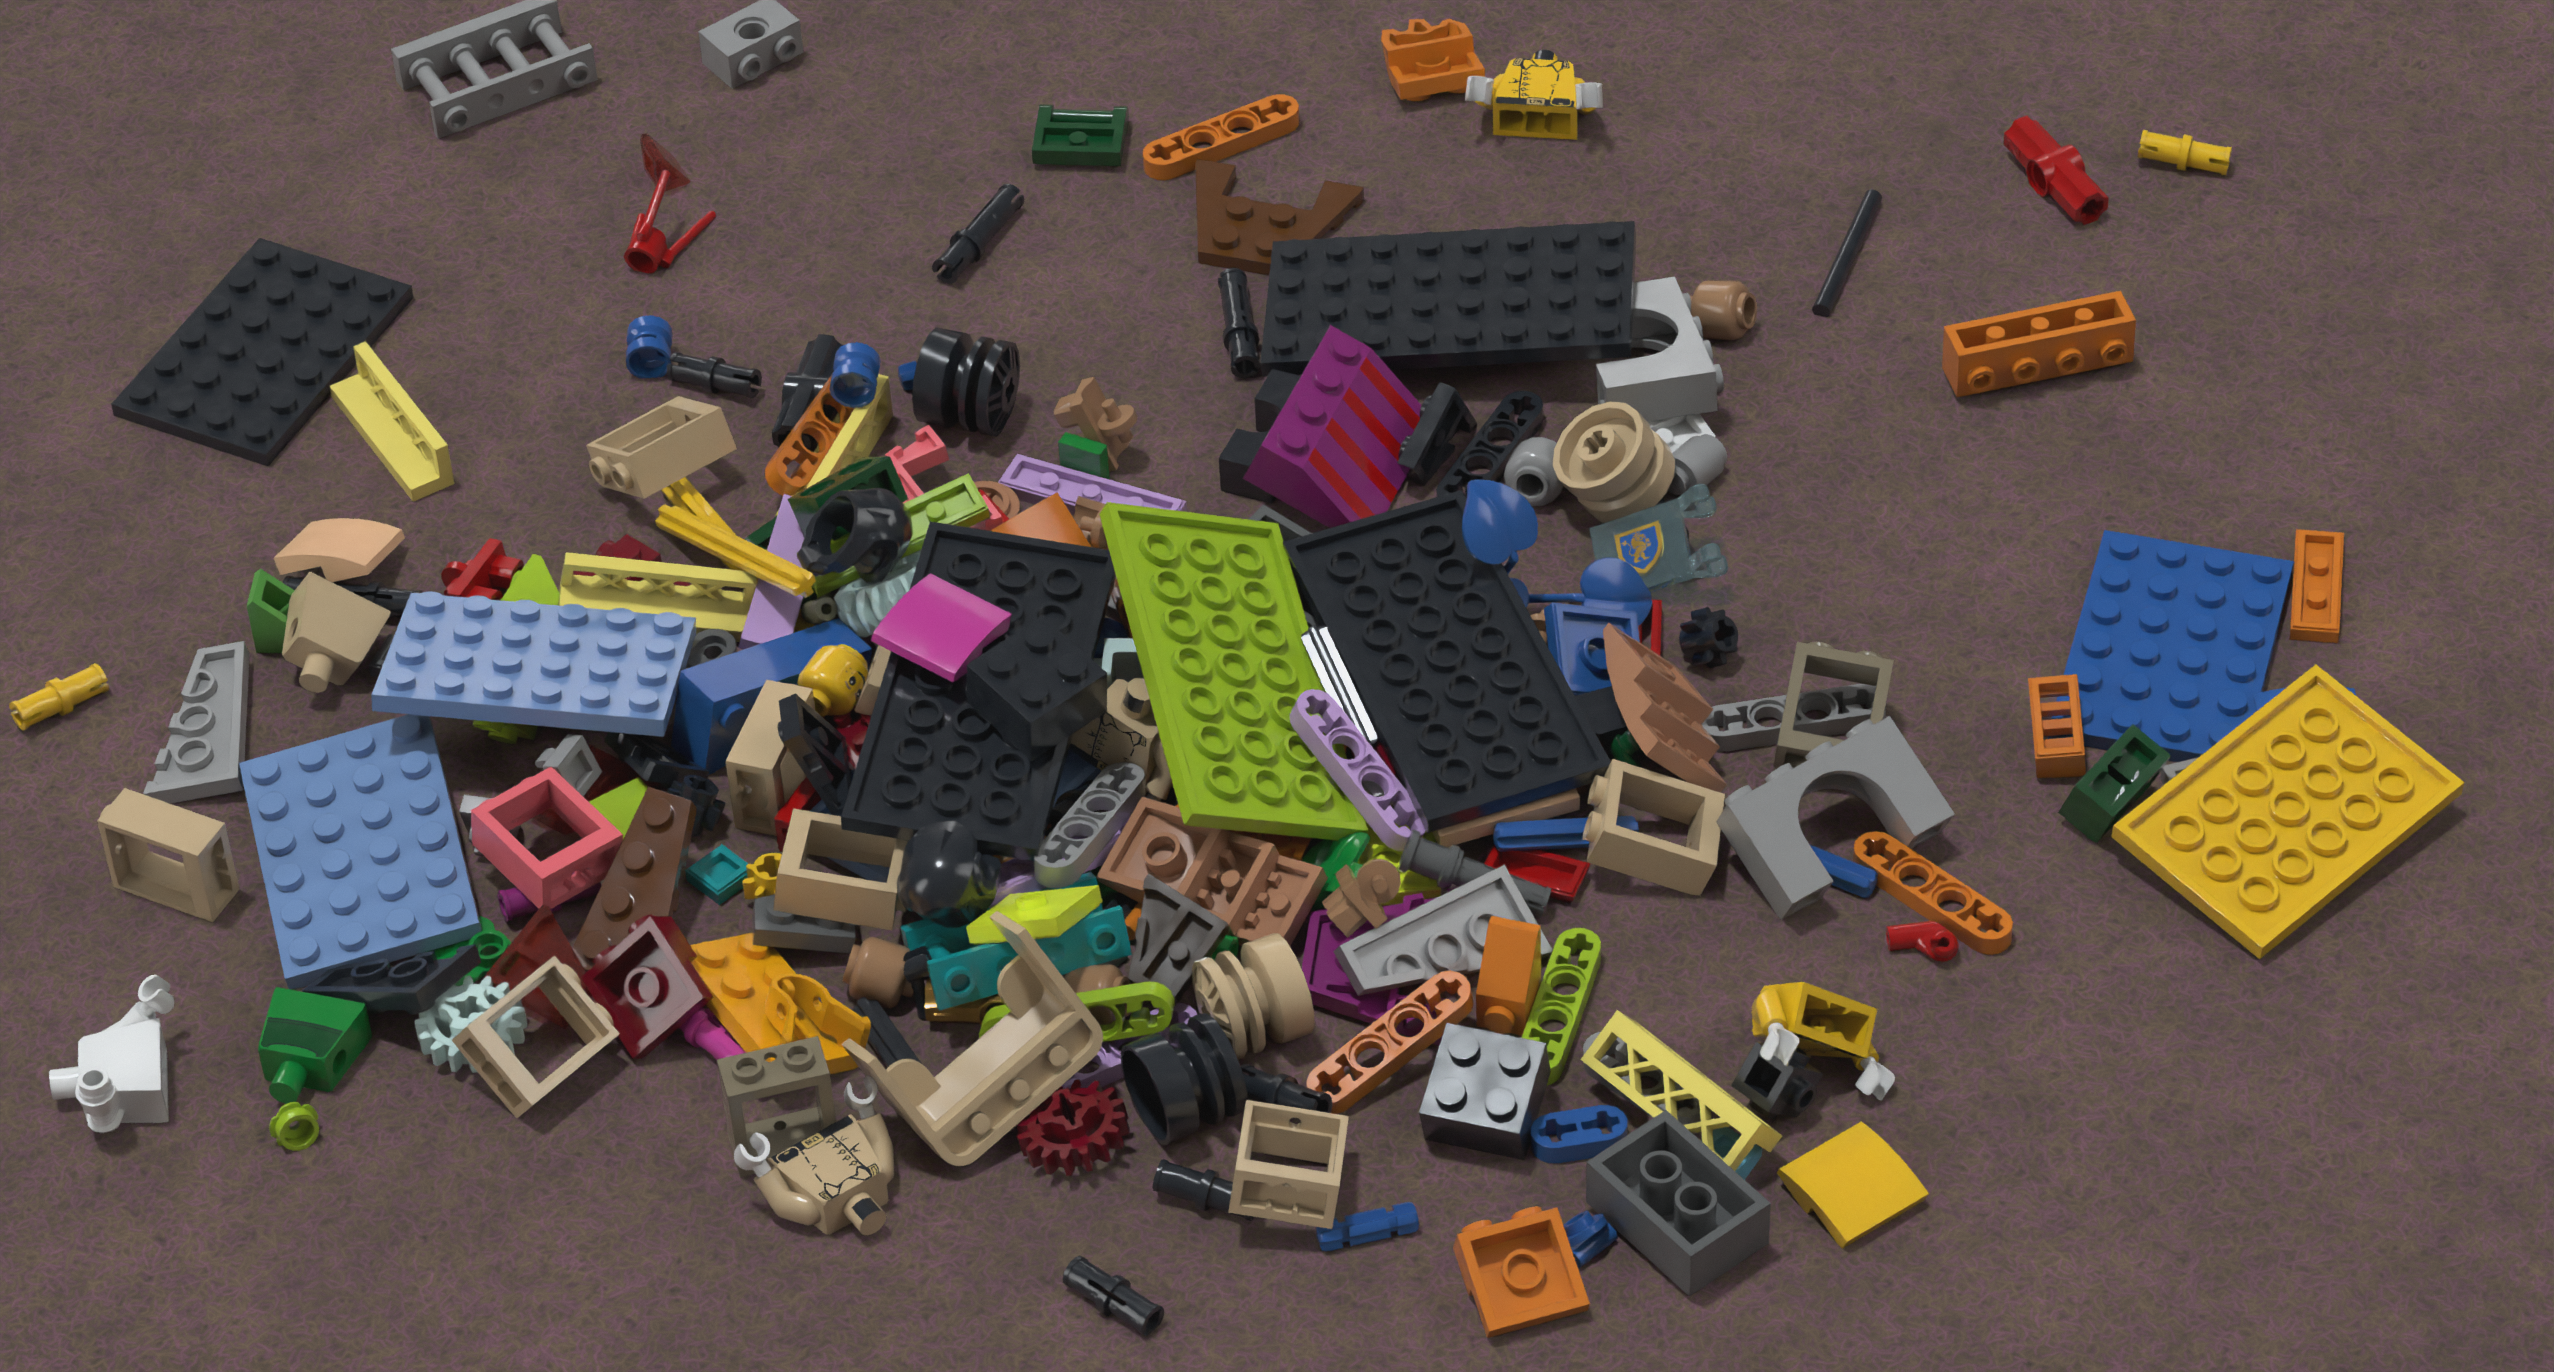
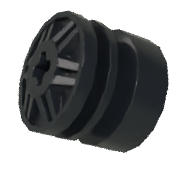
M938 327L933 329L922 346L913 380L912 403L917 421L952 428L959 420L962 429L965 431L976 432L979 429L980 434L997 437L1004 429L1016 401L1020 378V355L1016 343L998 340L995 343L993 338L983 336L974 343L970 334Z
M1200 1013L1190 1017L1187 1025L1184 1022L1171 1025L1168 1033L1169 1042L1159 1033H1152L1122 1047L1120 1053L1121 1068L1129 1095L1139 1117L1155 1140L1161 1145H1168L1196 1133L1200 1126L1199 1115L1208 1124H1217L1223 1121L1224 1115L1227 1117L1236 1116L1245 1110L1248 1096L1241 1066L1226 1034L1217 1021L1208 1013Z

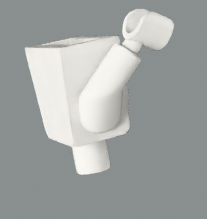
M151 975L141 983L138 997L142 1002H137L120 1021L102 1032L83 1036L78 1041V1066L49 1071L53 1100L76 1097L83 1107L88 1126L95 1132H111L117 1129L120 1123L169 1122L167 1048L160 1019L156 1018L155 1012L157 1011L160 1014L170 1012L174 1007V998L168 993L170 984L158 975Z

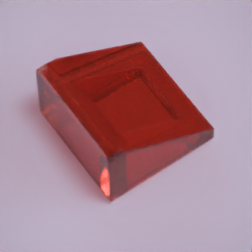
M648 133L642 134L640 144L644 170L654 185H657L664 170L670 172L665 191L690 183V179L676 158Z

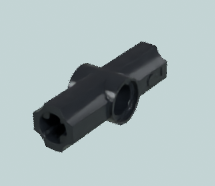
M818 334L815 340L808 341L797 371L787 373L782 390V408L772 430L773 445L781 446L834 372L835 354L843 346L834 336ZM823 404L825 416L831 418L835 408L831 405ZM802 433V442L809 450L812 448L815 438L809 434Z

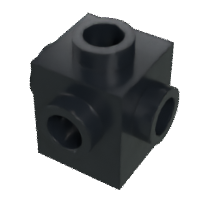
M1756 1042L1731 1086L1750 1099L1748 1104L1754 1110L1768 1118L1776 1119L1778 1114L1798 1117L1814 1101L1817 1094L1816 1086L1823 1073L1808 1063L1811 1058L1810 1054L1798 1046L1788 1066H1785L1774 1055L1770 1061L1764 1059L1760 1055V1050L1764 1043Z

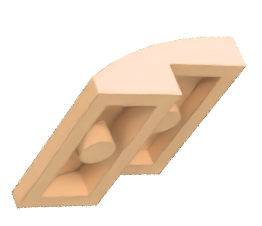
M338 518L313 521L274 557V561L280 575L321 566L326 580L336 582L369 575L405 539L402 529L370 520Z

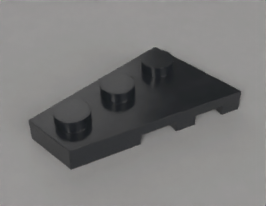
M476 944L459 947L453 957L437 960L435 951L417 953L413 959L399 963L394 967H391L387 958L347 964L327 970L303 989L302 992L365 1003L368 1012L372 1014L382 1013L387 1010H406L408 1014H418L431 1009L439 996L482 961Z

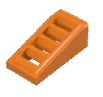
M2077 674L2028 678L2037 778L2079 777L2085 775V750ZM2069 696L2070 700L2040 703V698ZM2071 715V718L2042 720V717ZM2073 734V737L2043 739V736Z

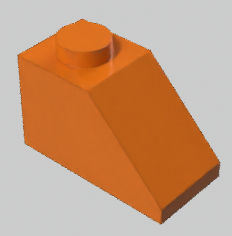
M1491 916L1488 923L1476 990L1477 1027L1487 1028L1495 1033L1522 1035L1541 984V925Z

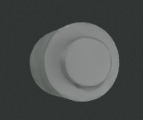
M1704 434L1691 437L1672 453L1675 459L1674 478L1668 491L1688 499L1696 495L1719 476L1727 462V452L1723 444L1714 436Z

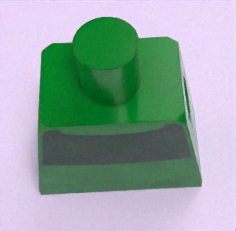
M276 987L271 998L258 1046L264 1078L272 1081L269 1086L271 1096L277 1101L287 1104L297 1101L303 1087L326 1092L332 1091L372 1037L366 1004Z

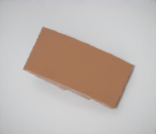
M1608 623L1603 629L1607 669L1615 700L1628 730L1647 757L1688 783L1721 793L1727 784L1708 763L1720 746L1702 726V723L1713 711V708L1675 665Z
M1141 797L1096 876L1100 883L1143 904L1145 893L1143 890L1144 879L1150 874L1227 922L1230 928L1227 935L1238 937L1239 945L1241 946L1272 933L1280 934L1291 946L1328 879L1323 867L1281 856L1272 843L1226 829L1185 826L1179 807Z

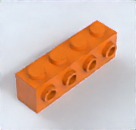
M2120 290L1944 326L1942 369L1956 397H1962L2133 362L2136 319Z

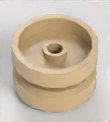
M1610 401L1587 409L1576 416L1564 429L1554 448L1553 468L1559 481L1572 494L1577 496L1578 501L1591 515L1602 523L1621 524L1636 520L1653 509L1663 498L1674 478L1675 459L1667 443L1656 432L1651 430L1649 423L1637 410L1627 403Z

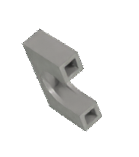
M1675 277L1634 283L1632 348H1649L1661 352L1645 357L1596 364L1598 404L1610 401L1627 403L1637 410L1647 422L1718 411L1717 392L1724 390L1723 374L1720 364L1713 365L1710 341H1703V331L1699 316L1692 317L1689 293L1681 292Z
M1890 716L1876 724H1873L1870 719L1861 722L1846 734L1847 739L1833 746L1830 741H1827L1810 751L1805 757L1806 762L1794 768L1790 763L1784 764L1765 778L1767 783L1754 790L1749 785H1746L1730 794L1724 800L1726 807L1716 823L1781 920L1820 900L1833 883L1831 876L1809 845L1800 828L1798 819L1799 802L1807 794L1821 789H1839L1858 796L1872 808L1889 835L1911 849L1943 832L1955 815Z

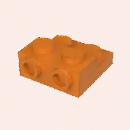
M1538 1206L1525 1208L1513 1214L1511 1220L1493 1225L1490 1220L1477 1221L1465 1226L1461 1230L1462 1233L1457 1234L1453 1250L1468 1295H1473L1487 1338L1588 1311L1590 1302L1557 1207L1542 1211L1541 1207Z

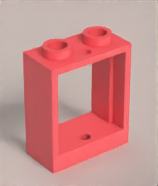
M552 767L533 777L524 779L518 785L492 799L485 800L478 807L471 810L472 845L543 913L604 880L623 841V834ZM551 808L583 839L540 862L509 831Z

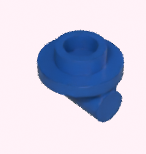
M1584 1211L1564 1224L1578 1269L1618 1238L1617 1232L1607 1223L1602 1213L1591 1216L1589 1211Z

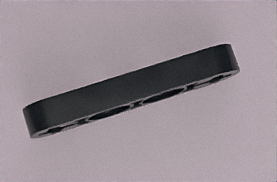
M1515 391L1508 394L1438 484L1436 497L1459 490L1463 492V487H1465V497L1467 499V484L1469 481L1490 480L1500 482L1504 477L1506 465L1513 451L1521 442L1534 437L1542 426V399L1537 394L1529 391ZM1515 414L1519 415L1517 423H1515ZM1499 437L1512 440L1510 444L1503 446L1490 443L1492 439ZM1475 466H1485L1491 469L1488 473L1478 475L1468 471Z

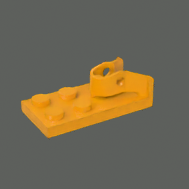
M753 933L690 945L697 955V958L691 963L714 997L706 1006L714 1013L746 1053L818 1036L830 1074L854 1070L859 1067L841 1044L850 1038L865 1049L871 1029V1022L868 1016L861 1017L831 997L827 988L813 978L796 974L774 947L753 945ZM773 1057L766 1059L767 1062L776 1060Z

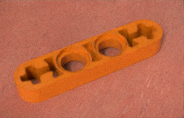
M1276 94L1154 140L1143 149L1144 171L1146 175L1156 180L1173 179L1194 171L1197 159L1217 162L1289 134L1299 126V104L1291 96ZM1238 127L1251 129V131L1245 133L1231 132L1232 129ZM1199 142L1212 144V146L1207 148L1192 147V145Z
M832 375L765 468V478L768 485L779 495L793 496L810 482L855 409L841 405L831 396L829 388ZM823 404L831 405L838 411L840 423H834L825 416ZM802 433L809 434L815 438L819 445L818 453L811 452L804 446ZM795 460L800 465L795 468L789 478L785 474L787 465Z
M1877 831L1867 832L1859 836L1855 841L1853 862L1877 872L1876 886L1929 921H1935L1944 926L1959 941L1981 954H1999L2007 950L2011 945L2013 921L2004 909L1889 834ZM1915 875L1924 878L1927 882L1921 886L1912 887L1903 884L1900 880L1906 876ZM1954 900L1962 903L1965 907L1956 912H1949L1941 909L1938 905L1944 901Z
M1451 970L1440 972L1431 977L1315 1067L1307 1078V1088L1323 1092L1322 1086L1326 1083L1333 1087L1339 1085L1340 1092L1336 1095L1329 1091L1324 1092L1332 1097L1331 1113L1339 1114L1348 1110L1443 1035L1446 1023L1457 1025L1467 1017L1474 1004L1471 986L1467 978L1461 973ZM1444 991L1451 995L1458 993L1459 999L1454 1003L1449 999L1442 1001L1440 994ZM1424 1005L1428 1006L1430 1012H1433L1435 1010L1437 1016L1436 1019H1432L1431 1014ZM1407 1018H1417L1424 1023L1422 1031L1413 1037L1401 1036L1396 1032L1399 1023ZM1366 1049H1379L1385 1054L1383 1061L1372 1068L1362 1067L1356 1062L1360 1053ZM1344 1067H1349L1353 1077L1357 1079L1356 1081L1352 1080L1350 1073L1345 1075Z

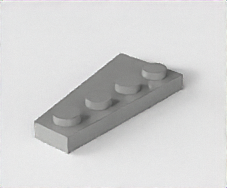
M245 641L197 650L181 692L184 701L180 711L173 713L168 726L171 733L166 748L159 750L154 763L157 772L154 780L147 782L143 792L144 795L167 803H176L243 791V780L239 763L245 761L250 656Z
M1503 865L1380 925L1377 929L1374 928L1340 945L1333 952L1359 996L1424 983L1443 971L1451 970L1462 975L1479 972L1491 916L1537 925L1538 923L1507 868ZM1541 930L1542 959L1549 957L1553 950Z

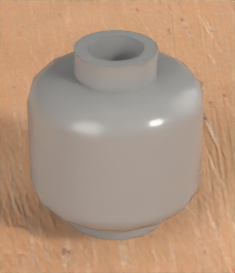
M1532 437L1521 442L1513 451L1504 472L1505 485L1523 495L1531 506H1544L1553 502L1564 488L1553 468L1554 448L1557 443L1544 437Z

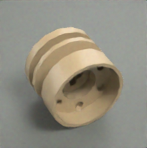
M1272 933L1243 944L1240 951L1241 963L1231 951L1218 953L1215 961L1212 958L1206 957L1194 962L1192 967V983L1199 1013H1208L1217 1021L1232 1045L1238 1060L1245 1057L1247 1050L1250 1053L1263 1051L1266 1044L1265 1031L1278 1044H1283L1312 1033L1315 1021L1311 994L1294 952L1280 934Z

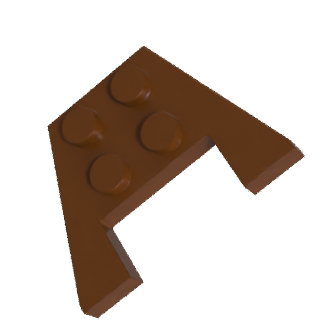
M1197 159L1195 170L1198 262L1200 264L1223 268H1238L1247 272L1269 275L1273 241L1320 239L1328 230H1335L1343 222V216L1352 207L1357 209L1363 203L1364 187L1325 180L1312 210L1295 208L1289 204L1254 201L1243 196L1230 197L1228 194L1236 179V165Z

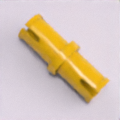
M2143 130L2140 140L2141 147L2138 150L2137 158L2177 164V169L2186 171L2187 167L2226 175L2232 147H2222L2193 141V136L2185 134L2182 139Z
M94 663L63 680L57 677L46 682L45 688L9 704V708L13 711L11 712L13 720L21 730H26L29 726L57 713L64 716L73 711L74 705L109 691V685L105 683L108 681L102 668Z

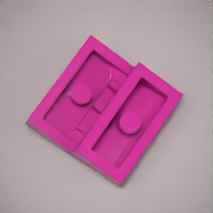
M930 573L913 586L893 606L874 630L871 641L954 682L967 673L966 665L981 656L983 647L1008 631L1012 614Z

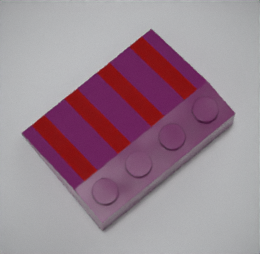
M1330 325L1243 479L1329 528L1387 512L1406 477L1397 463L1399 460V450L1404 439L1414 432L1420 420L1422 405L1372 348Z

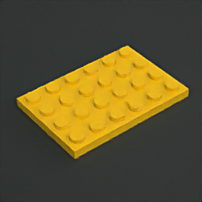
M2316 664L2114 824L2111 837L2258 959H2261L2462 794L2465 782Z

